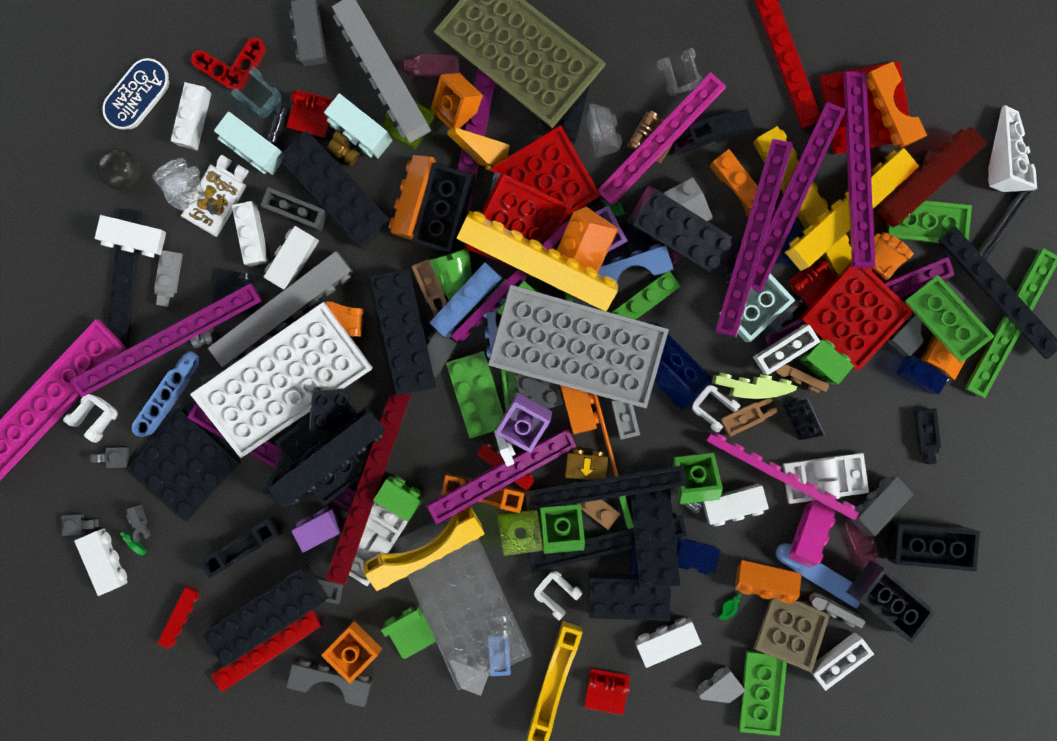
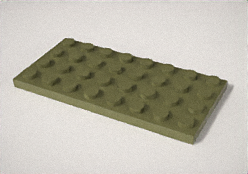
M460 0L434 31L436 36L551 128L556 125L606 66L602 59L525 0Z

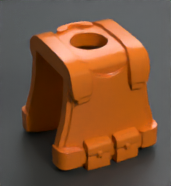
M885 232L882 234L877 233L874 236L876 266L869 269L880 280H888L897 268L910 259L914 253L895 236Z
M326 301V305L350 337H361L364 310Z

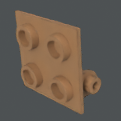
M654 111L646 112L627 147L636 151L664 120L657 117L658 114ZM672 144L656 160V162L660 164L662 163Z

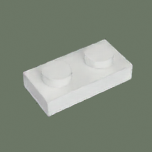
M495 434L506 466L514 464L512 456L515 455L512 443Z

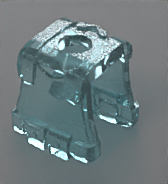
M253 67L249 74L273 95L260 109L237 88L231 94L237 101H244L258 116L266 118L281 102V94L275 87L269 85L263 79V75Z

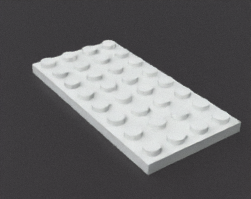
M322 302L193 391L190 395L239 457L242 458L310 412L311 391L314 390V387H322V390L344 389L372 370L373 367L325 302Z

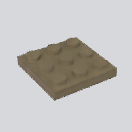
M772 598L769 601L754 649L805 671L812 672L830 615L798 601L786 604Z

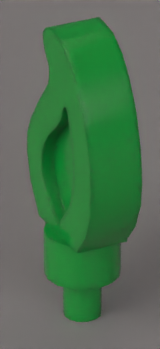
M603 198L600 199L604 207L609 205L614 217L627 213L624 212L620 202L616 201L611 206Z
M123 531L120 533L126 544L137 554L143 556L148 551L139 541L135 542L129 533L125 534Z
M740 593L737 596H733L732 599H727L723 602L722 613L718 615L719 619L727 620L737 612L739 599L742 596Z

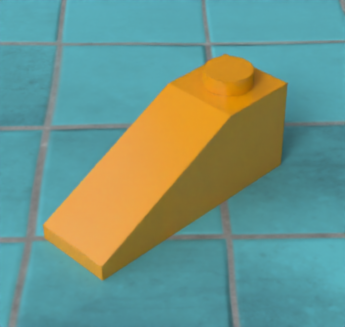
M458 128L450 129L447 132L474 161L481 166H485L487 171L493 172L491 167L508 157L509 144Z

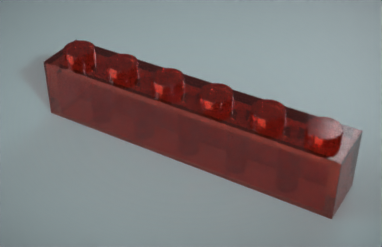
M971 126L966 130L962 128L952 136L954 140L950 144L945 142L938 149L939 154L936 157L931 155L923 162L924 168L921 170L917 168L908 176L910 180L907 183L903 181L894 189L896 193L892 197L888 195L880 202L882 206L877 212L892 228L901 224L988 144Z

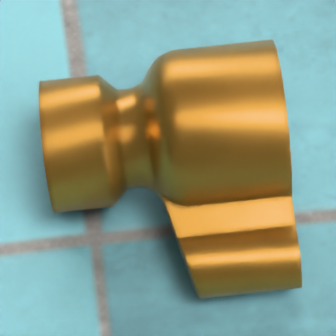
M337 130L327 146V151L336 158H344V162L352 166L359 158L360 153L355 149H350L348 138Z

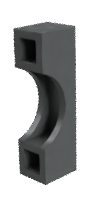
M948 281L945 282L962 301L965 299ZM913 312L887 342L903 357L911 356L924 342L921 336L922 321Z
M300 658L296 659L292 664L287 688L306 693L312 685L318 682H331L341 689L345 703L365 707L373 678L369 677L366 673H360L351 683H348L329 664L311 663L309 659Z

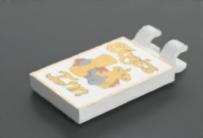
M223 155L219 157L216 167L209 166L181 215L218 237L232 213V205L237 204L247 187L242 182L249 172L240 165L236 167L234 174L228 172L227 168L232 161Z

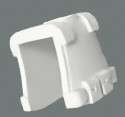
M707 386L695 400L692 410L697 416H701L711 424L710 428L718 433L723 426L699 407L702 401L711 393L732 412H736L741 405L735 400H728L717 391L718 388Z
M88 394L82 397L81 404L72 414H67L63 421L69 426H80L96 404L104 412L86 431L84 437L91 442L97 443L103 437L102 432L109 422L117 418L118 411L105 400Z
M553 571L537 587L534 595L539 602H544L553 611L552 615L556 619L560 620L566 612L543 592L545 587L554 579L575 600H578L583 592L577 586L573 587L561 577V573Z

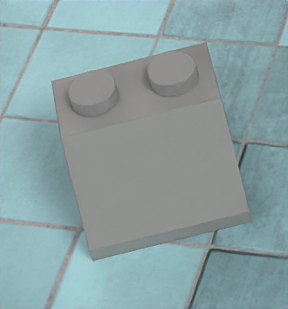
M693 177L663 193L709 222L713 219L704 194Z

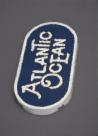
M149 58L141 59L134 63L103 103V115L106 121L119 130H130L137 127L169 87L167 69L160 62Z

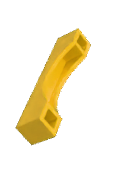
M471 506L452 515L444 530L424 546L403 553H380L363 562L365 575L376 591L388 587L391 583L405 578L418 569L424 568L427 564L441 559L444 555L460 549L463 545L473 540H477L485 534L481 522Z
M562 621L529 725L527 741H549L566 677L583 633L581 626Z

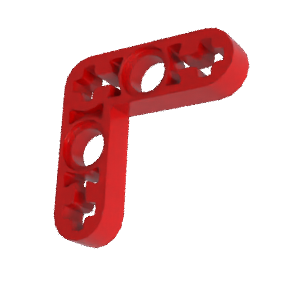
M259 38L249 39L231 68L202 50L195 51L192 54L191 62L201 72L230 90L238 92L245 87L265 55L266 46ZM253 45H255V46L258 45V46L260 47V50H259V51H258V50H255V51H254L253 48H252V46H253ZM247 53L253 55L255 59L253 60ZM198 58H204L210 64L209 67L203 63L199 64ZM243 60L251 62L250 67L246 70L241 69V62ZM217 66L223 67V73L220 76H215L213 73L214 68ZM228 75L233 79H237L239 84H233L227 79Z

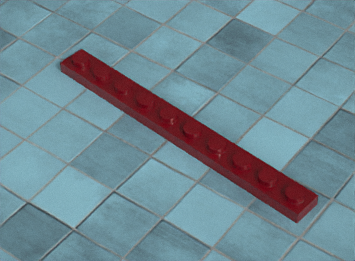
M391 388L380 420L385 429L383 432L384 436L377 442L372 443L325 580L346 585L374 504L373 500L377 495L411 394L393 397Z

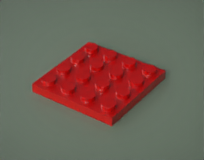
M900 61L894 62L902 79L895 88L894 103L901 113L910 116ZM881 64V65H876V66H870V67H865V68H859V69H854V70H848V71H850V72H866V76H867L871 71H873V70H875V69H878V68H880V67H882V66H884V65H886V64ZM846 71L821 75L819 77L824 105L829 102L845 109L843 75ZM867 89L870 148L892 145L889 129L884 126L882 114L874 105L873 94ZM845 113L831 141L833 155L847 153Z
M561 125L491 167L497 179L501 173L506 174L569 204L572 207L568 215L601 196Z
M501 173L481 214L485 216V219L492 222H500L504 225V228L510 231H518L524 238L536 240L543 245L562 226L572 206ZM467 243L465 244V247L473 252L518 270V268Z
M851 262L800 319L805 324L810 325L821 339H827L835 345L834 349L839 354L842 352L851 359L850 363L854 365L853 368L859 371L913 311L869 268H852Z

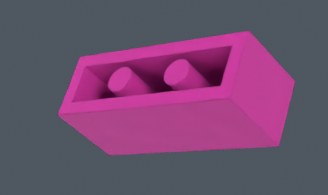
M816 500L807 503L787 557L808 568L819 564L823 558V547L829 540L828 532L835 523L834 515L836 510Z

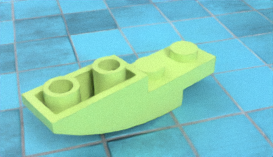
M725 373L713 376L712 380L713 384L730 387L729 396L741 398H771L788 394L797 389V386L791 385L792 381L780 379L777 382L772 380V376L760 374V377H754L752 384H750V379L739 377V380L731 379L732 375Z

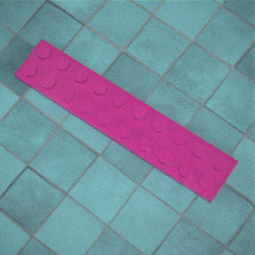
M95 320L0 420V481L81 397L70 380L127 349L100 320Z

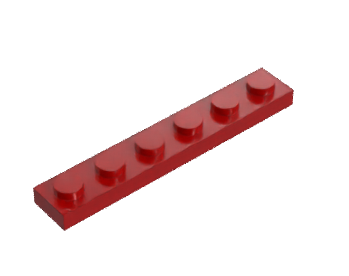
M312 610L227 667H222L213 673L211 677L220 691L223 692L323 624Z

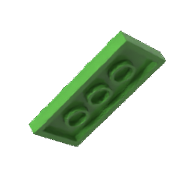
M892 197L889 202L886 233L901 240L939 243L937 240L949 229L956 226L969 240L972 205Z
M939 275L905 301L909 308L959 363H962L995 337Z
M482 351L447 362L446 365L469 438L471 439L497 430L504 413L485 352Z
M746 650L743 676L745 692L742 693L738 728L740 732L780 736L786 662L762 652Z

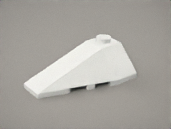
M1006 105L1001 109L989 163V187L1002 192L1037 189L1036 170L1034 164L1030 165L1027 154L1031 152L1029 146L1026 147L1023 142L1022 136L1025 135L1019 111Z

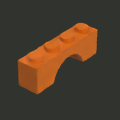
M891 62L871 71L866 76L867 89L873 94L875 107L882 114V122L889 129L891 142L897 149H901L922 139L927 134L919 117L906 116L897 109L894 103V91L902 79L894 62Z
M729 149L715 159L709 167L721 182L728 185L740 199L746 215L749 217L758 186ZM774 208V212H773L772 218L774 217V215H775V213H776V209H775V208Z
M447 473L441 495H445L472 480V478ZM505 486L479 500V502L520 513L525 491Z

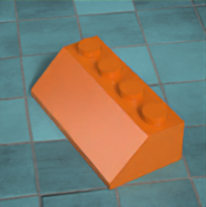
M413 155L412 160H408L406 165V172L408 174L406 179H403L401 182L400 190L402 194L400 198H397L394 207L397 210L395 218L392 217L389 223V229H391L390 232L393 235L409 240L413 239L432 163L436 162L435 158Z
M584 207L573 212L557 251L561 254L560 256L566 259L572 258L580 266L593 268L598 273L619 228L589 208Z

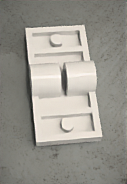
M864 453L783 463L785 474L791 472L800 477L798 481L804 484L808 481L818 486L817 491L822 494L827 491L835 495L836 499L843 496L869 493ZM785 484L789 504L815 500Z
M374 501L349 575L368 586L370 581L365 575L363 562L380 553L388 554L408 522Z

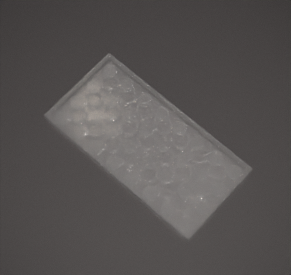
M451 517L438 524H435V522L430 523L398 538L394 543L397 553L411 551L429 543L444 530ZM479 538L408 575L457 690L531 656L530 650Z

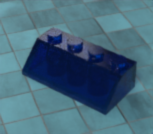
M667 334L654 382L683 410L699 397L712 380V377Z

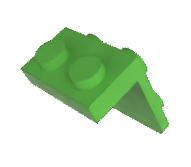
M419 605L415 608L411 606L405 609L402 615L397 618L393 616L387 619L381 629L385 637L390 635L398 652L404 659L435 643L437 640Z

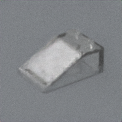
M589 104L586 123L595 157L619 152L622 138L620 133H616L615 126H617L615 114H611L610 108Z

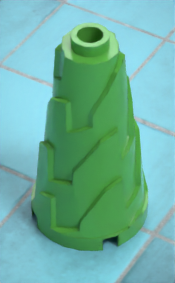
M467 248L429 260L434 274L438 277L442 290L446 293L449 301L473 276L470 253ZM478 303L468 313L464 322L478 309Z

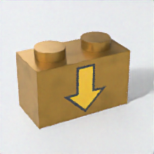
M572 449V452H567L565 477L586 480L604 479L607 473L608 457L603 456L604 452L600 451L584 454V450Z

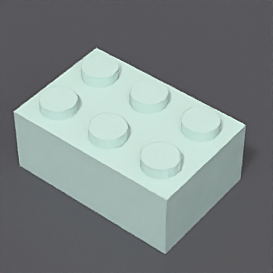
M340 93L324 112L328 117L326 121L336 131H343V134L354 145L359 143L358 146L370 158L374 155L378 159L393 141L384 128Z
M229 111L214 131L220 135L217 138L234 150V152L250 162L262 173L266 174L268 171L273 175L282 164L277 158L282 152Z
M771 273L761 293L750 290L738 331L739 336L745 342H751L768 324L795 301Z

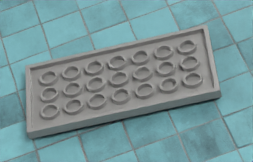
M510 285L488 365L647 408L669 329Z

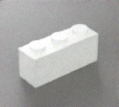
M184 83L171 137V142L180 147L198 151L211 98V92L205 87Z
M252 201L232 205L244 265L252 267L270 263L258 205Z
M100 215L95 239L101 241L100 245L113 248L115 244L122 246L121 250L133 253L134 249L142 251L141 255L154 258V254L161 255L166 232Z
M296 226L293 229H289L285 236V243L277 248L274 261L270 262L264 271L266 273L264 278L284 290L295 282L319 242L318 239Z
M804 324L762 350L753 358L763 374L769 375L820 343V340L811 326Z
M760 484L722 493L720 500L702 502L707 522L714 526L724 525L725 521L733 519V521L742 520L745 518V515L752 514V516L761 515L764 513L763 510L769 509L763 486Z
M105 528L74 541L98 596L128 583L126 580L127 574L120 566L119 555L113 549L111 537L105 531Z
M679 618L674 621L675 624L668 627L667 625L660 626L656 629V632L651 634L644 633L635 640L646 668L701 645L690 618Z
M854 632L815 661L811 674L826 691L873 656L874 653L865 641Z

